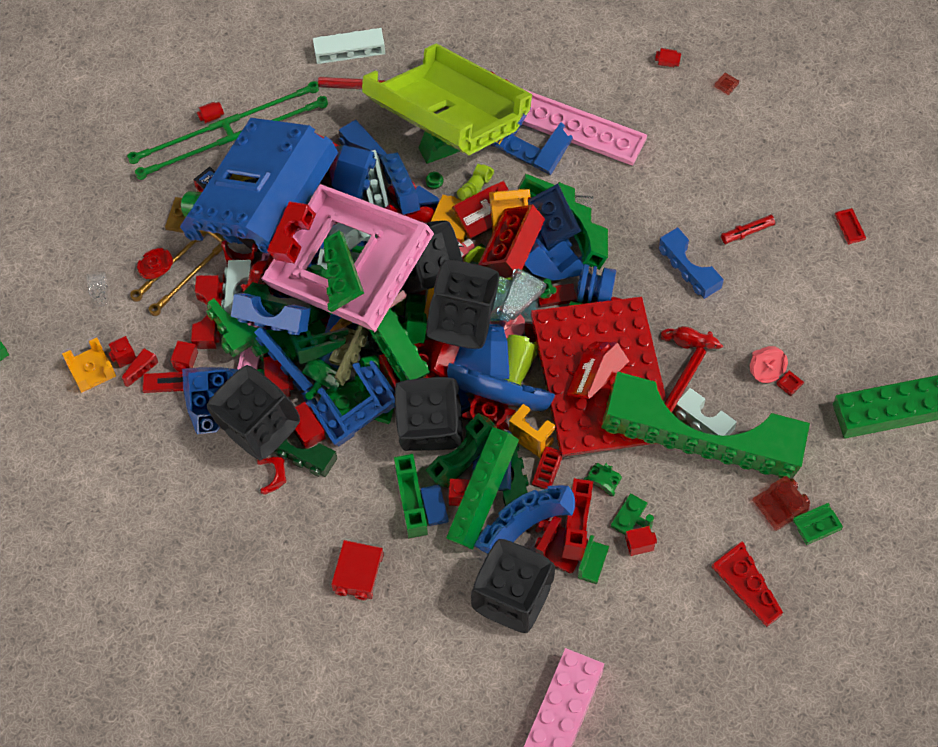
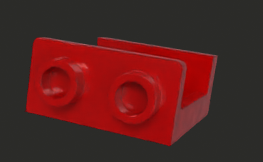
M344 540L331 584L333 591L339 596L354 595L356 599L363 601L367 600V598L372 599L378 569L384 557L383 548Z

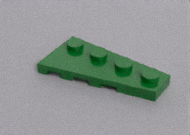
M340 230L324 239V256L327 263L325 273L328 279V287L326 289L329 296V303L327 305L330 312H334L364 294L346 239Z

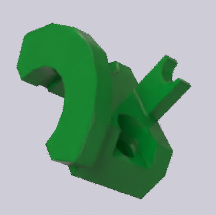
M595 463L588 476L584 477L583 480L593 481V485L603 489L606 494L614 496L615 489L620 483L622 476L613 471V466H609L607 463L604 466Z

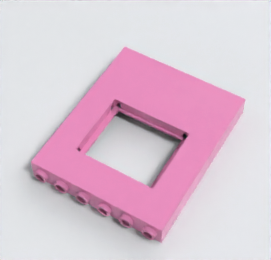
M320 184L308 203L316 213L310 230H299L293 235V238L302 247L295 264L273 259L262 279L269 287L330 312L327 305L329 303V296L326 289L328 287V279L306 271L307 267L335 222L372 235L354 263L364 294L330 313L376 331L434 233L423 222Z

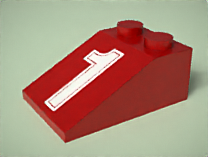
M504 181L490 186L452 207L469 239L492 230L489 192L509 190Z
M595 341L588 346V350L583 354L567 392L569 397L590 399L617 374V371L619 372L629 362V359L618 343Z

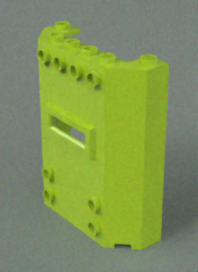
M437 43L424 48L422 65L385 82H378V71L376 70L363 76L362 92L369 99L467 155H471L516 132L520 126L518 124L523 114H528L531 107V93ZM443 107H448V109L438 114L434 113L435 111Z

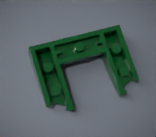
M321 309V313L312 323L330 314L327 311ZM346 327L311 336L308 329L306 332H300L299 335L289 333L288 335L294 346L299 363L303 364L327 355L346 344L344 336L349 334V329Z

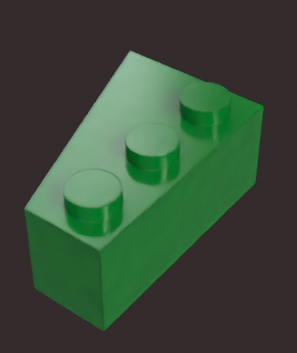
M426 131L418 147L426 164L460 152V150Z

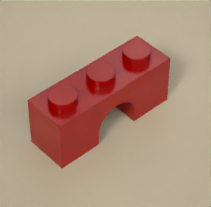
M289 201L267 250L275 260L295 264L302 247L293 238V235L299 230H310L316 213L309 205Z

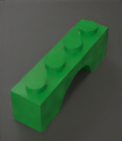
M408 454L394 457L408 539L428 535L414 455Z

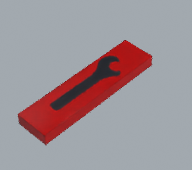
M182 372L143 374V393L184 391Z

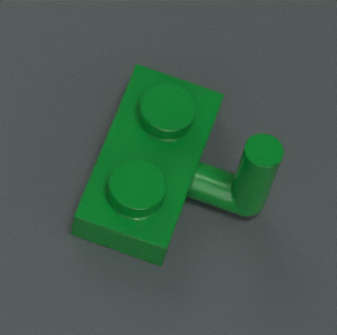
M319 358L309 361L302 373L316 381L312 389L306 393V398L311 400L318 394L317 391L322 385L336 392L340 386L335 379L338 369Z
M630 493L613 520L611 527L626 535V531L632 530L636 524L642 527L650 526L651 529L654 516L648 514L646 519L640 517L648 502Z

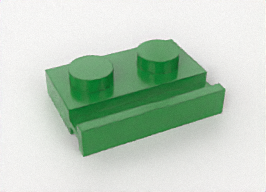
M829 503L793 518V523L796 524L797 530L806 545L841 531L843 528Z

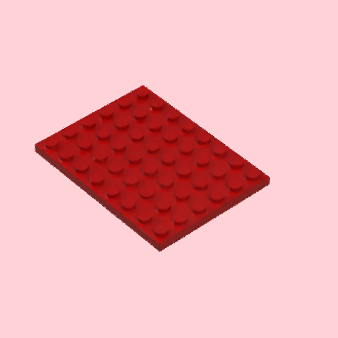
M634 297L532 310L530 314L547 391L555 394L550 407L561 457L650 445L643 439L627 438L624 434L609 433L601 428L611 386L616 374L590 399L569 397L567 394L581 358L588 350V346L595 341L614 342L619 344L629 359V362L619 372L655 381L663 402H666L667 399L643 298Z

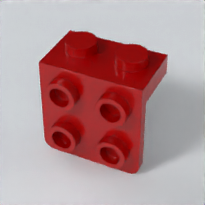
M554 516L551 521L548 520L543 529L545 533L542 538L539 537L534 548H536L537 553L552 561L555 567L568 573H573L579 561L562 558L566 528L561 526V518Z

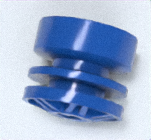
M585 264L579 276L577 287L578 302L582 303L584 295L588 296L587 303H591L593 297H597V302L611 301L616 270L604 268L602 274L597 275V266H594L593 273L591 274L588 273L589 265Z

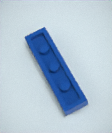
M259 327L254 332L257 335L255 339L261 346L265 345L270 350L268 352L269 356L274 361L278 360L281 363V370L287 376L290 374L293 377V384L299 390H309L313 385L263 327Z

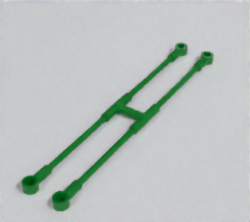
M312 81L308 86L298 89L292 94L241 114L237 113L209 124L205 128L154 148H147L140 152H130L127 155L129 163L136 164L139 162V159L149 156L153 152L209 130L224 128L228 136L220 138L214 143L158 165L154 164L146 168H137L135 170L136 177L139 180H143L148 174L156 172L162 167L213 147L235 141L242 130L234 133L230 126L231 123L296 96L300 97L308 93H317L319 91L318 83ZM320 96L317 98V101L272 120L282 121L318 107L326 108L328 106L327 97Z

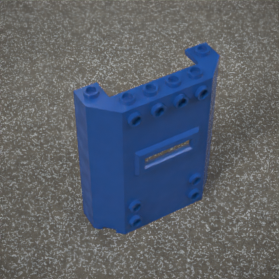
M250 118L180 227L185 233V237L190 240L203 241L204 237L200 233V230L226 236H237L242 239H254L258 249L263 253H268L269 244L274 237L276 228L282 219L289 201L307 204L337 156L338 151L332 140L326 136L323 139L314 133L316 129L310 125ZM232 174L259 179L256 183L231 180L230 177Z

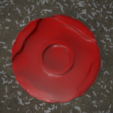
M152 249L143 255L144 258L138 261L137 270L145 279L158 278L171 268L173 257L167 249Z

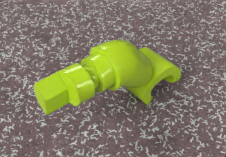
M477 164L471 178L458 189L457 197L463 201L479 193L484 182L488 183L494 175V169L484 164Z

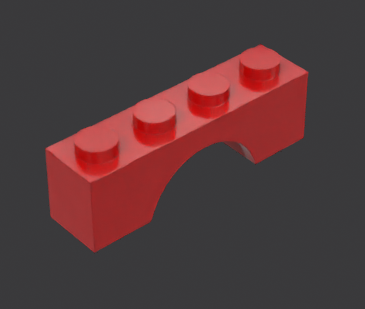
M219 275L196 276L195 294L198 301L207 305L210 300L215 299L221 306L222 299H220V294H222L223 282H220ZM206 315L201 321L192 324L191 342L196 344L197 349H216L217 343H220V332L217 328L218 324L214 319L211 320Z
M573 479L571 490L574 493L575 509L572 516L567 515L562 558L582 561L586 548L587 520L593 481Z

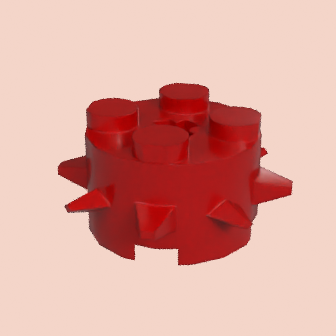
M476 396L474 399L468 398L471 406L470 411L462 414L464 419L471 421L480 413L491 419L498 429L509 431L508 418L513 416L516 410L508 408L507 404L481 396Z

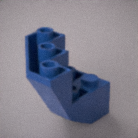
M345 145L335 146L338 154L329 167L332 188L363 200L364 190H368L371 183L368 173L370 169H374L377 160L375 159L374 152Z
M540 231L525 262V265L532 274L550 280L580 276L585 264H583L582 256L578 258L570 249L573 245L568 239L548 249Z
M490 324L484 346L480 349L460 347L454 364L464 365L480 371L482 374L509 379L508 345L504 327L500 324Z
M224 367L182 369L186 407L196 434L216 433L220 429L209 413L207 404L214 393L239 369Z

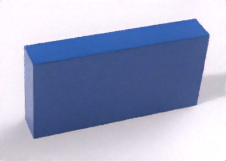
M440 485L420 488L429 526L449 522Z

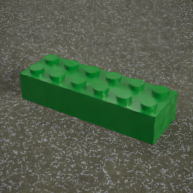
M938 375L836 395L832 405L843 438L846 439L937 421Z

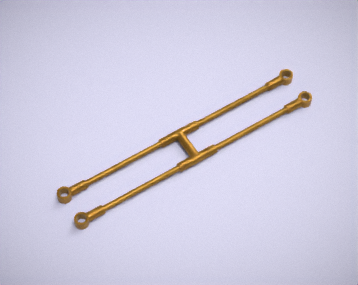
M200 230L203 237L208 233L220 243L168 295H165L157 303L149 306L152 316H158L161 313V309L170 301V298L215 255L217 256L223 250L221 243L225 239L222 234ZM191 240L173 257V264L200 240ZM158 278L150 279L139 289L131 291V299L135 302L140 301L143 297L142 295L152 287V284Z

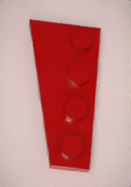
M743 541L712 564L715 572L766 627L782 616V609L771 590L768 589L764 582V577L756 568L755 562L747 552Z

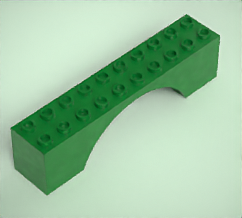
M617 371L611 386L601 428L609 433L624 434L627 438L643 439L649 444H661L668 449H680L686 454L695 453L705 459H717L724 464L739 465L742 469H754L764 475L773 474L780 479L789 480L793 479L802 467L810 423L771 413L760 425L744 433L725 436L707 434L689 427L667 408L658 392L655 381Z

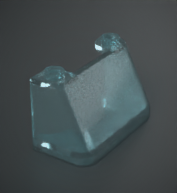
M514 269L512 274L513 280H507L499 276V284L494 307L490 314V321L509 322L514 320L544 293L547 284L520 269Z

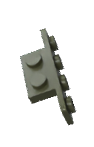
M360 325L357 331L348 328L349 334L344 336L346 344L335 349L329 358L330 363L340 366L335 379L342 386L349 379L352 365L358 361L359 352L367 341L369 329Z

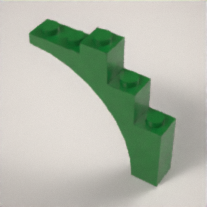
M525 173L518 185V189H530V197L532 198L554 186V184ZM558 182L581 229V232L573 236L581 250L583 264H588L593 268L597 266V269L600 270L608 258V228L592 223L591 208L575 202V188Z
M215 299L208 302L206 312L211 320L214 319L218 324L217 328L223 335L221 346L225 353H229L233 358L251 347L256 357L259 356L262 361H264V357H270L268 354L270 350L265 345L261 346L255 339L257 335L254 332L258 329L257 327L239 322L238 319L231 317V314L225 311ZM319 320L309 325L308 329L311 336L325 333L326 327ZM266 330L292 362L296 363L298 359L287 331Z

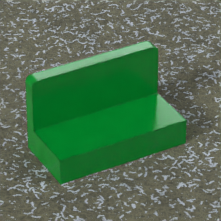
M590 535L578 570V578L597 584L609 546L594 542L595 536Z

